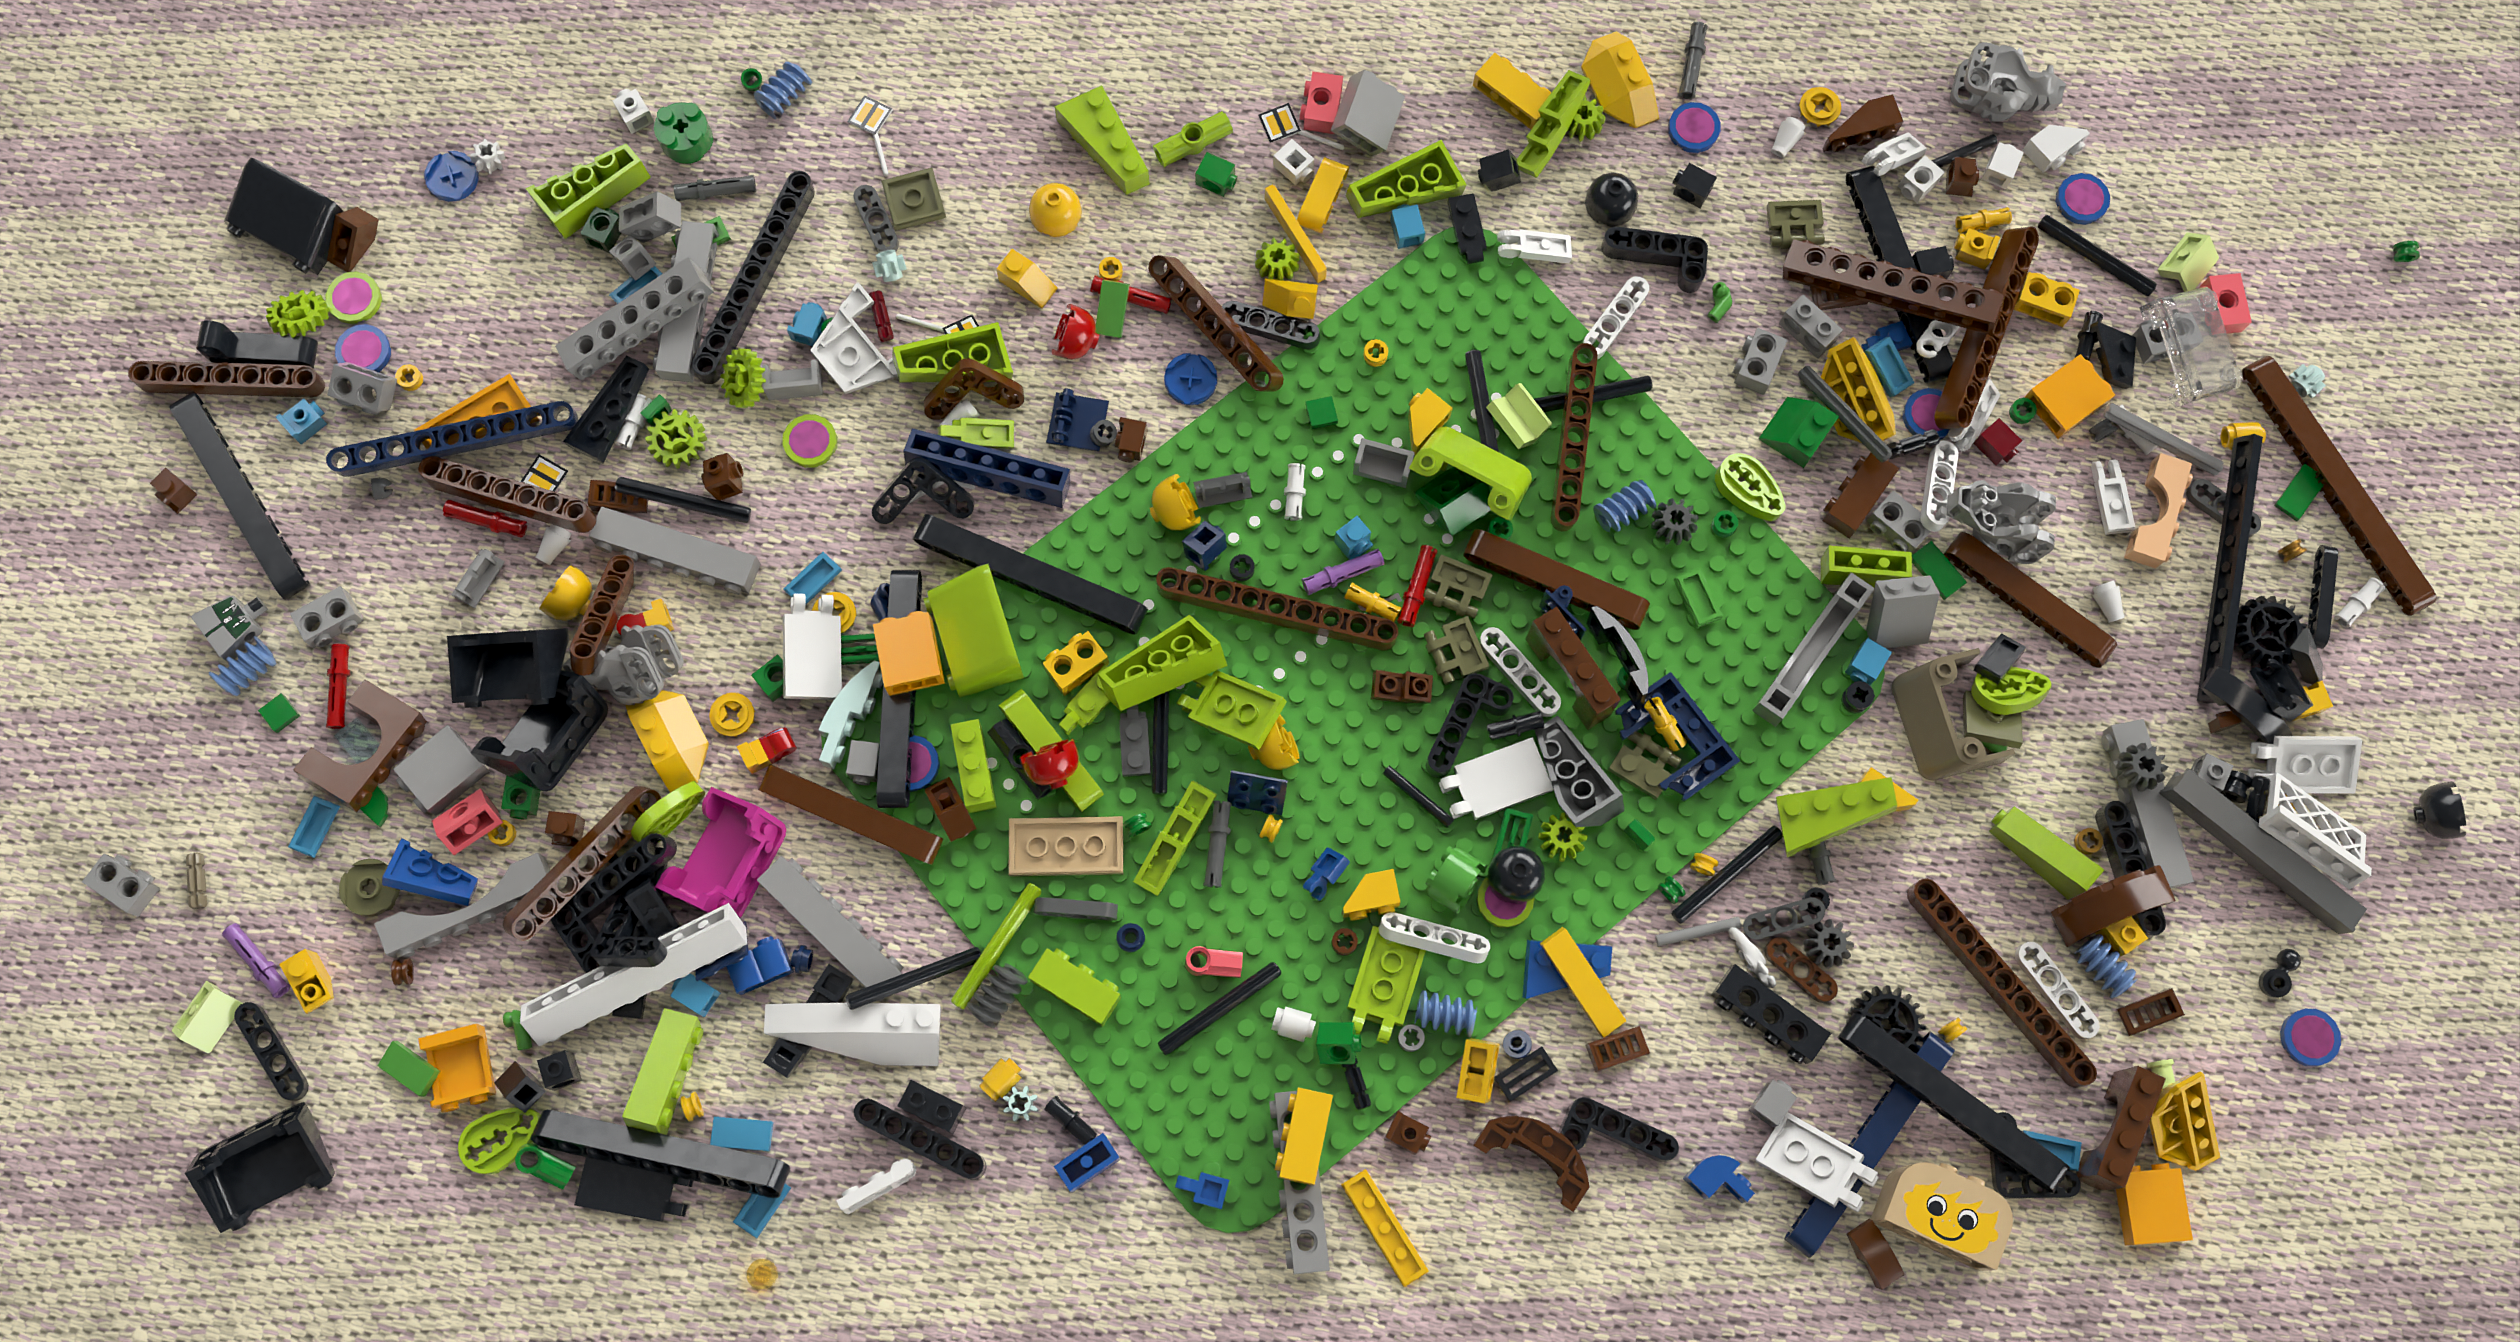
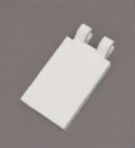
M793 594V597L790 599L791 614L783 615V697L785 699L835 700L842 690L840 616H832L833 595H821V598L818 599L819 611H805V594Z
M2274 736L2273 744L2251 742L2250 753L2257 754V758L2267 759L2266 771L2248 769L2247 775L2252 779L2254 776H2264L2270 779L2277 772L2306 793L2355 794L2362 739L2348 736Z
M1533 737L1456 765L1453 768L1456 775L1444 777L1438 783L1442 793L1456 788L1460 790L1464 801L1455 803L1449 808L1454 819L1472 813L1474 820L1504 810L1506 807H1512L1554 790Z
M1788 1112L1780 1124L1775 1127L1756 1158V1162L1830 1206L1835 1208L1838 1201H1841L1855 1212H1859L1864 1204L1862 1201L1863 1197L1850 1191L1857 1178L1872 1188L1879 1179L1877 1176L1878 1172L1861 1164L1864 1160L1863 1154Z

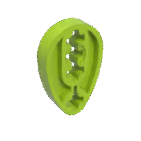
M1743 453L1732 454L1726 457L1717 468L1715 482L1718 490L1727 500L1742 511L1767 521L1777 520L1785 511L1786 505L1780 488L1769 471L1756 458ZM1732 467L1736 471L1731 472L1729 469ZM1743 477L1745 481L1740 482L1738 478ZM1752 486L1755 490L1751 491L1749 487ZM1772 505L1774 509L1771 510L1768 506Z
M2012 667L1998 685L1977 673L1971 686V693L1975 701L1984 709L1996 714L2009 715L2029 710L2040 704L2047 697L2052 683L2043 674Z
M695 781L672 791L648 808L638 818L631 830V836L638 843L650 834L657 833L668 836L695 810L704 798L705 791Z
M508 1108L486 1114L471 1122L463 1130L459 1138L458 1153L461 1161L468 1169L476 1173L494 1174L504 1170L515 1162L517 1151L521 1146L532 1143L530 1137L540 1114L531 1108L526 1113L519 1108ZM524 1114L534 1118L530 1122V1128L525 1126L519 1127L524 1121L522 1117ZM496 1132H507L508 1135L504 1138L505 1144L494 1143L491 1146L493 1150L491 1153L485 1150L481 1151L478 1154V1161L472 1158L469 1159L468 1156L472 1154V1147L480 1149L484 1147L485 1139L493 1141L498 1137Z

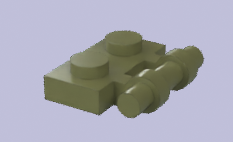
M1821 200L1768 202L1766 207L1769 230H1780V236H1770L1771 247L1780 246L1781 249H1790L1793 239L1799 241L1808 240L1815 245H1824V234H1814V229L1822 228L1824 224ZM1803 229L1804 235H1791L1790 230Z
M1441 554L1430 582L1440 587L1438 592L1427 588L1424 598L1433 602V606L1439 608L1443 606L1456 611V615L1461 617L1466 615L1475 619L1479 609L1469 605L1471 598L1482 602L1492 574ZM1447 590L1462 594L1461 601L1446 596Z
M1468 616L1443 625L1441 629L1444 637L1437 639L1434 630L1424 634L1427 642L1425 645L1429 654H1432L1437 665L1435 667L1437 675L1442 677L1445 685L1455 682L1452 675L1453 670L1459 669L1462 678H1466L1470 674L1479 673L1489 668L1488 661ZM1448 646L1454 657L1450 661H1446L1442 651L1443 648Z
M1635 732L1628 737L1630 741L1637 744L1635 749L1631 750L1623 745L1608 771L1657 800L1662 792L1658 784L1672 775L1663 769L1664 765L1668 763L1672 767L1677 768L1682 759L1674 755L1673 751L1667 746L1663 748L1651 740L1652 737L1646 733L1642 735L1639 732ZM1644 749L1658 757L1655 764L1641 756Z

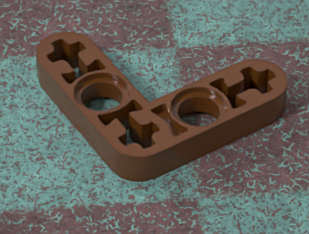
M962 359L956 363L925 397L924 413L932 420L943 419L970 390L1005 408L1015 409L1024 403V389L1016 381L976 360ZM989 380L997 383L994 387L983 385V383ZM950 386H955L959 388V390L954 393H949L945 391V389Z

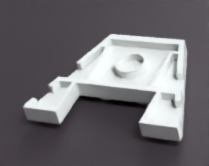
M859 282L854 285L852 292L841 304L835 317L829 322L810 350L811 354L844 394L897 376L893 358L886 361L853 320L874 304L873 299Z

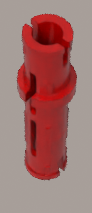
M1094 276L1090 288L1091 292L1101 293L1103 278ZM1129 287L1127 302L1168 314L1172 298Z
M450 499L443 506V516L489 528L494 533L503 532L522 538L527 531V521L506 516L501 511L490 512Z
M1422 545L1420 547L1408 590L1404 592L1402 597L1404 602L1397 620L1403 626H1415L1420 605L1424 604V591L1438 552L1432 546Z
M332 644L330 647V668L327 669L329 690L326 728L345 729L347 677H350L351 670L348 669L350 646L346 644Z

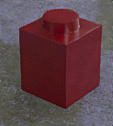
M1998 418L1979 435L1973 444L1997 466L2002 460L2008 463L2019 453L2016 448L2023 440Z

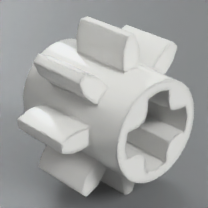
M484 139L478 145H473L475 153L470 154L472 163H476L478 172L484 170L492 174L497 168L502 169L500 160H505L506 158L504 151H499L498 142L493 144Z

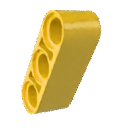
M1326 157L1323 158L1298 214L1297 221L1300 226L1318 233L1323 232L1324 228L1322 226L1323 224L1326 225L1334 207L1332 203H1336L1344 185L1342 181L1347 178L1349 166Z

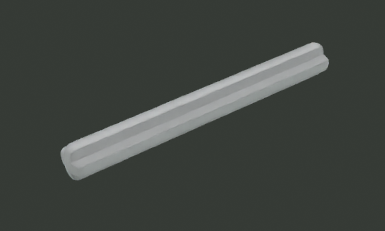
M2110 403L2105 407L2103 416L2108 420L2212 475H2217L2222 471L2224 463L2216 457L2114 403Z

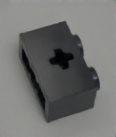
M910 1080L898 1104L899 1108L951 1134H954L966 1110V1107L913 1080Z

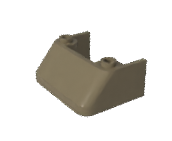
M1979 648L1937 658L1898 675L1892 682V693L1918 771L1927 780H1939L2001 764L2015 755L2014 748L1987 755L1983 744L1974 737L1958 739L1940 687L1951 684L1957 677V667L1969 664L1980 654Z

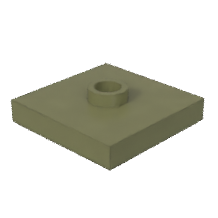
M932 167L881 180L895 231L946 218Z
M1965 691L1963 695L1964 738L1974 737L1981 742L2020 749L2023 744L2021 712L2009 715L1990 712L1975 701L1971 691Z

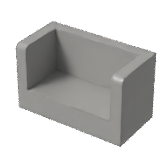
M811 360V368L771 372L768 364L762 365V368H765L762 377L766 379V382L763 383V389L769 401L823 395L822 374L817 360Z
M1361 438L1353 474L1406 488L1411 470L1409 467L1415 452Z

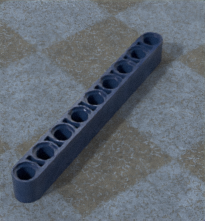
M557 401L336 447L328 452L326 463L338 475L351 477L421 462L430 456L441 458L569 431L578 422V415L570 404L564 401ZM569 411L570 415L567 420L557 421L560 412ZM534 417H542V422L539 426L530 427V422ZM506 423H515V427L511 432L503 433V427ZM487 428L485 437L481 439L475 438L478 429ZM458 433V442L449 445V437L452 434ZM426 439H431V447L427 450H421V443ZM398 445H403V453L399 456H393L394 448ZM370 451H375V459L371 462H366V454ZM342 457H348L347 465L338 468V460Z
M1930 1031L1924 1036L1923 1044L1921 1046L1918 1045V1051L1914 1053L1941 1072L1952 1057L1955 1049ZM1894 1080L1889 1086L1891 1090L1884 1093L1873 1109L1875 1113L1868 1116L1857 1132L1859 1135L1857 1139L1854 1137L1848 1145L1864 1155V1160L1861 1164L1871 1169H1874L1921 1102L1920 1099ZM1857 1178L1850 1191L1857 1194L1864 1183ZM1812 1196L1808 1202L1810 1206L1808 1209H1803L1791 1227L1793 1229L1792 1232L1788 1231L1784 1240L1808 1258L1812 1257L1846 1210L1847 1206L1841 1201H1838L1834 1208L1817 1197Z

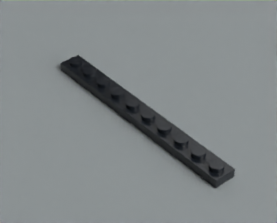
M2257 434L2234 438L2197 695V701L2206 704L2215 702L2200 687L2215 666H2219L2230 673L2263 440V437Z

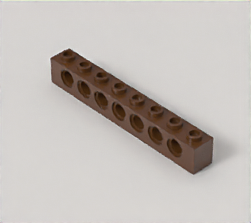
M1793 239L1783 264V279L1993 335L2004 305L2005 295L2000 294L1994 289H1981L1973 287L1967 282L1947 280L1941 275H1928L1920 273L1914 268H1901L1887 261L1878 262L1867 259L1861 254L1852 255L1841 252L1834 247H1821L1808 240L1799 241ZM1812 262H1819V263H1820V264L1817 265V266H1812V265H1810V263H1812ZM1837 269H1845L1846 271H1845V272H1842V273H1838V272H1836L1835 270H1837ZM1862 276H1871L1872 278L1869 279V280H1865V279H1862L1861 277H1862ZM1894 282V283H1897V284H1899V285H1898V286H1895V287H1891V286H1888L1887 284ZM1920 289L1925 292L1922 294H1917L1914 291ZM1944 296H1947V297H1950L1951 300H1949V301H1944V300H1941L1940 298H1941V297H1944ZM1968 304H1976V305H1978L1979 307L1970 308V307H1968L1967 305H1968Z

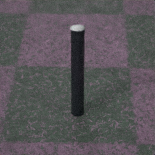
M1991 134L1931 161L1941 168L1952 163L1955 157L1964 158L1997 144V137Z
M1389 765L1383 772L1384 776L1445 827L1448 828L1453 823L1454 818Z

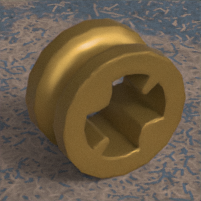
M2301 539L2277 551L2279 555L2282 554L2284 556V563L2307 551L2306 547H2301Z
M2086 828L2075 835L2074 845L2082 854L2091 855L2102 848L2103 837L2098 830ZM2090 835V840L2095 841V844L2089 848L2087 843L2082 841V838Z

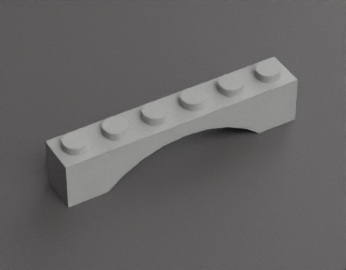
M1850 573L1752 710L1754 713L1775 727L1782 721L1821 662L1873 592L1874 587L1853 573Z
M535 853L512 863L503 878L488 894L464 909L435 916L414 915L401 911L374 923L385 954L398 960L409 958L415 954L414 950L425 946V948L436 946L442 942L441 938L445 936L464 934L469 931L468 926L478 922L479 924H486L497 918L496 914L505 910L510 912L550 871L546 858L539 853Z

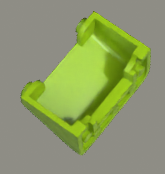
M1446 426L1435 430L1415 455L1409 469L1427 477L1433 476L1439 470L1445 471L1450 464L1493 487L1488 497L1490 509L1495 514L1510 521L1532 481L1531 472L1524 465Z
M989 564L978 566L927 591L928 597L923 598L927 612L934 614L951 670V674L946 675L951 691L957 690L961 698L1024 678Z

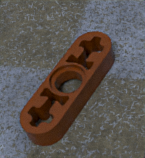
M1774 938L1767 943L1765 947L1767 960L1811 998L1819 1003H1826L1836 997L1838 986L1835 980L1788 940ZM1782 945L1784 947L1782 951L1784 955L1790 958L1794 954L1796 958L1785 967L1783 964L1788 960L1781 955L1776 958L1773 955L1775 950L1772 946L1778 947ZM1801 962L1807 966L1808 975L1806 978H1799L1794 974L1793 967L1796 963ZM1816 973L1819 977L1814 980L1820 985L1827 983L1829 985L1827 991L1830 994L1821 996L1818 994L1820 988L1814 982L1810 986L1806 982L1810 981Z

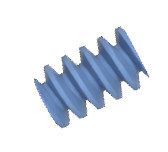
M785 62L782 65L783 69H778L775 72L776 77L771 76L768 79L769 84L764 83L761 86L762 91L754 93L757 104L773 119H776L775 110L781 114L784 112L781 107L782 103L788 107L791 105L788 96L794 99L798 98L795 89L801 92L805 91L802 84L803 81L809 85L813 83L807 73L796 64Z
M1639 479L1638 481L1631 482L1629 487L1621 488L1620 493L1616 492L1612 494L1611 498L1604 499L1602 504H1596L1593 510L1599 524L1605 531L1610 532V527L1618 532L1621 530L1620 521L1625 526L1630 525L1628 516L1637 520L1639 519L1637 510L1645 515L1648 513L1647 504L1652 509H1655L1657 505L1650 488L1643 480Z
M253 636L256 641L255 646L248 642L244 643L248 652L244 653L238 649L235 651L238 656L237 661L230 657L226 658L229 664L228 668L220 664L217 665L220 671L219 675L211 671L209 672L212 679L227 693L235 696L240 695L238 685L247 689L250 686L247 678L257 681L259 678L256 671L263 674L268 672L265 663L272 667L277 664L272 652L256 636Z
M2097 934L2085 942L2074 954H2081L2077 961L2078 964L2086 961L2089 962L2085 970L2087 973L2094 970L2097 971L2093 979L2095 982L2101 979L2105 980L2101 988L2102 990L2111 987L2114 989L2110 995V998L2113 999L2128 990L2138 978L2133 980L2136 974L2134 969L2124 971L2128 965L2126 960L2116 962L2120 956L2117 951L2108 954L2111 944L2104 943L2100 945L2103 935Z
M1423 990L1418 999L1414 1024L1417 1019H1420L1422 1028H1425L1428 1022L1432 1021L1433 1030L1436 1031L1439 1025L1443 1023L1445 1033H1448L1450 1028L1455 1026L1456 1035H1460L1463 1028H1466L1467 1036L1471 1038L1477 1007L1474 1009L1472 1000H1467L1464 1007H1462V1001L1459 997L1451 1004L1449 995H1445L1442 1001L1439 1002L1438 993H1433L1430 1000H1428L1427 992Z

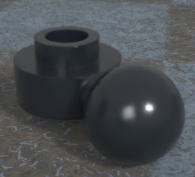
M2293 949L2280 951L2276 959L2277 969L2265 970L2260 975L2259 987L2265 995L2279 998L2290 992L2292 981L2288 973L2295 971L2301 965V957ZM2276 978H2278L2281 981V985L2279 988H2276L2274 986V980Z

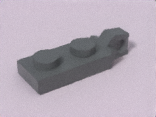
M1136 704L1127 708V713H1120L1121 720H1119L1123 777L1151 775L1148 719L1146 718V712H1139V706Z

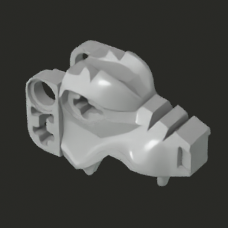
M1983 42L1979 43L1972 50L1970 58L1964 60L1957 68L1950 99L1959 108L1971 110V112L1979 114L1981 118H1988L1992 122H1999L2011 118L2018 110L2028 111L2031 109L2033 112L2041 109L2043 112L2054 111L2062 102L2066 83L2054 74L2053 65H2048L2047 69L2042 72L2029 71L2021 48L2016 50L2014 47L2007 45L1998 46ZM1982 50L1986 51V56L1988 57L1984 62L1981 61L1982 56L1980 52ZM1958 89L1967 90L1970 94V99L1967 101L1961 100L1957 94Z
M1983 480L1959 487L1953 493H1949L1946 515L1959 521L1961 524L1973 528L1972 535L1994 552L2008 556V560L2021 564H2032L2054 549L2055 536L2040 530L2038 525H2036L2056 510V497L2054 495L2038 491L2025 483L2017 482L1995 487Z
M634 625L631 628L624 626L621 629L620 645L616 647L606 646L604 651L601 650L598 653L596 670L590 675L583 677L594 689L597 687L600 690H608L617 702L625 705H635V703H643L645 700L655 698L662 691L665 678L676 675L683 667L684 660L671 632L665 626L651 625L644 628L639 625ZM654 635H656L658 638H662L663 641L661 642L660 639H655ZM569 658L563 664V669L565 671L573 672L570 666ZM663 658L672 660L675 668L668 667L664 663Z

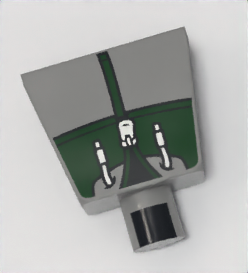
M229 596L190 617L217 654L227 661V657L235 660L238 657L235 651L238 649L243 652L246 649L244 643L248 642L251 644L255 640L253 636L258 637L263 632V629L255 619L267 611L268 608L259 597L244 605L235 596Z

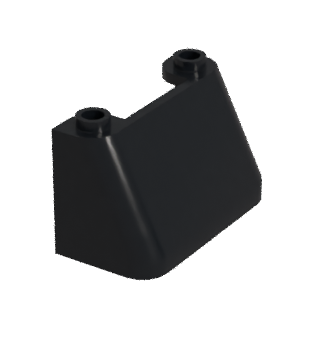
M251 157L243 168L224 222L227 225L226 230L234 236L241 238L242 235L245 237L251 235L287 254L294 261L292 265L305 274L310 271L318 275L328 262L327 257L335 216L344 211L323 194Z
M568 628L447 636L452 703H464V708L482 707V701L510 699L531 700V705L549 704V698H554L569 641Z
M561 670L555 697L549 698V704L530 705L503 742L496 737L486 736L476 744L470 753L482 764L533 789L548 792L558 784L606 719L608 714L607 703L582 675Z
M305 1102L285 1109L204 1149L194 1157L185 1172L186 1177L220 1233L230 1228L232 1231L242 1228L249 1222L248 1217H250L254 1210L304 1185L307 1188L314 1187L316 1190L327 1186L332 1182L335 1174L316 1123Z

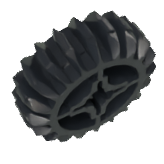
M2259 596L2256 599L2248 600L2245 602V605L2240 606L2234 640L2239 645L2235 647L2234 651L2243 650L2244 654L2241 660H2246L2250 657L2252 658L2251 666H2256L2260 663L2261 669H2268L2270 667L2267 662L2268 659H2275L2283 665L2291 664L2294 657L2290 647L2308 625L2299 621L2303 614L2296 615L2293 612L2296 605L2286 607V599H2281L2277 602L2275 596H2270L2267 599L2265 596ZM2251 620L2253 621L2252 626L2254 628L2253 636L2251 633ZM2273 629H2276V631L2271 633V635L2266 634L2264 636H2261V634L2265 633L2266 630L2271 631ZM2284 630L2286 631L2287 642L2284 638Z
M1886 985L1882 991L1878 986L1872 988L1871 993L1867 990L1861 993L1863 999H1854L1853 1002L1857 1008H1849L1848 1013L1850 1015L1858 1013L1882 1030H1884L1883 1027L1885 1025H1882L1881 1021L1888 1019L1891 1029L1884 1031L1889 1035L1905 1037L1902 1044L1913 1052L1918 1051L1919 1046L1916 1042H1923L1925 1039L1918 1031L1926 1030L1927 1026L1918 1022V1020L1925 1018V1015L1923 1013L1916 1014L1915 1009H1918L1920 1004L1915 1003L1911 1005L1909 1003L1912 995L1907 994L1901 998L1902 989L1897 988L1892 993L1891 987ZM1876 1002L1889 1003L1882 1014L1868 1013L1869 1008ZM1899 1010L1903 1013L1907 1025L1900 1022L1898 1018Z

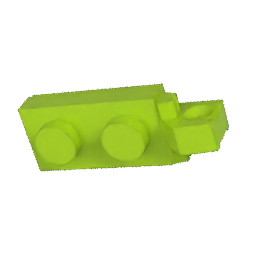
M960 418L959 420H952V425H940L937 428V435L987 448L1013 449L1014 421Z
M1105 664L1067 704L1064 710L1066 717L1059 724L1060 729L1067 735L1077 725L1082 728L1086 725L1089 726L1111 702L1106 697L1098 676L1099 672L1107 668Z

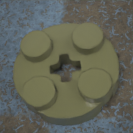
M363 859L354 863V867L348 873L345 872L339 883V896L343 904L355 914L364 917H374L394 907L400 889L382 885V877L388 867L386 863L377 859ZM373 880L376 890L369 895L368 892L363 891V887L368 886L369 881Z

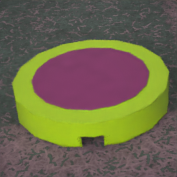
M357 271L347 272L336 277L329 285L325 295L330 313L341 322L348 324H358V322L371 319L379 310L382 302V294L375 280L367 274Z
M805 414L795 418L787 425L783 433L782 445L791 461L804 468H815L830 460V457L837 449L838 437L833 425L826 418L816 414Z
M1485 878L1478 889L1476 902L1483 918L1496 927L1510 928L1519 925L1528 918L1533 909L1534 898L1523 904L1504 902L1491 891L1487 878Z

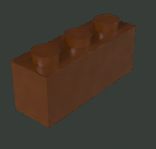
M1871 452L1867 458L1861 455L1852 468L1856 471L1852 479L1847 476L1838 488L1842 492L1838 499L1832 497L1823 509L1827 514L1822 521L1849 539L1859 528L1900 469L1888 460L1880 462Z

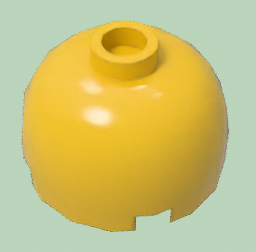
M1050 183L1043 185L1035 191L1031 197L1029 214L1031 223L1037 231L1050 235V237H1061L1076 229L1082 216L1080 200L1073 189L1065 184Z
M1178 474L1164 479L1156 486L1152 495L1153 507L1150 508V513L1155 522L1160 521L1170 530L1189 529L1200 524L1201 521L1200 516L1195 518L1194 511L1198 509L1196 501L1185 482L1179 484L1177 479L1180 476Z
M570 565L557 580L553 590L549 591L539 608L549 617L560 621L572 620L579 613L584 616L593 592L592 583L581 570Z
M1281 714L1260 750L1248 746L1249 752L1255 761L1259 759L1264 766L1273 770L1289 768L1298 764L1299 761L1297 759L1300 758L1291 731L1287 732L1282 727V725L1286 724V721Z

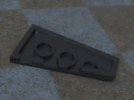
M626 355L563 442L568 447L604 464L647 376L649 368L644 363Z

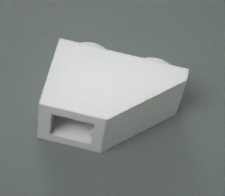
M2048 125L2033 136L2022 151L2042 173L2049 168L2056 170L2066 161L2065 157L2071 153L2074 156L2086 146L2084 141L2090 133L2087 129Z

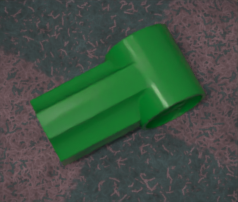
M533 1143L521 1146L515 1157V1164L521 1172L529 1173L562 1190L567 1185L576 1168L575 1165L541 1149ZM526 1151H533L537 1154L538 1161L533 1165H525L521 1161V1155Z

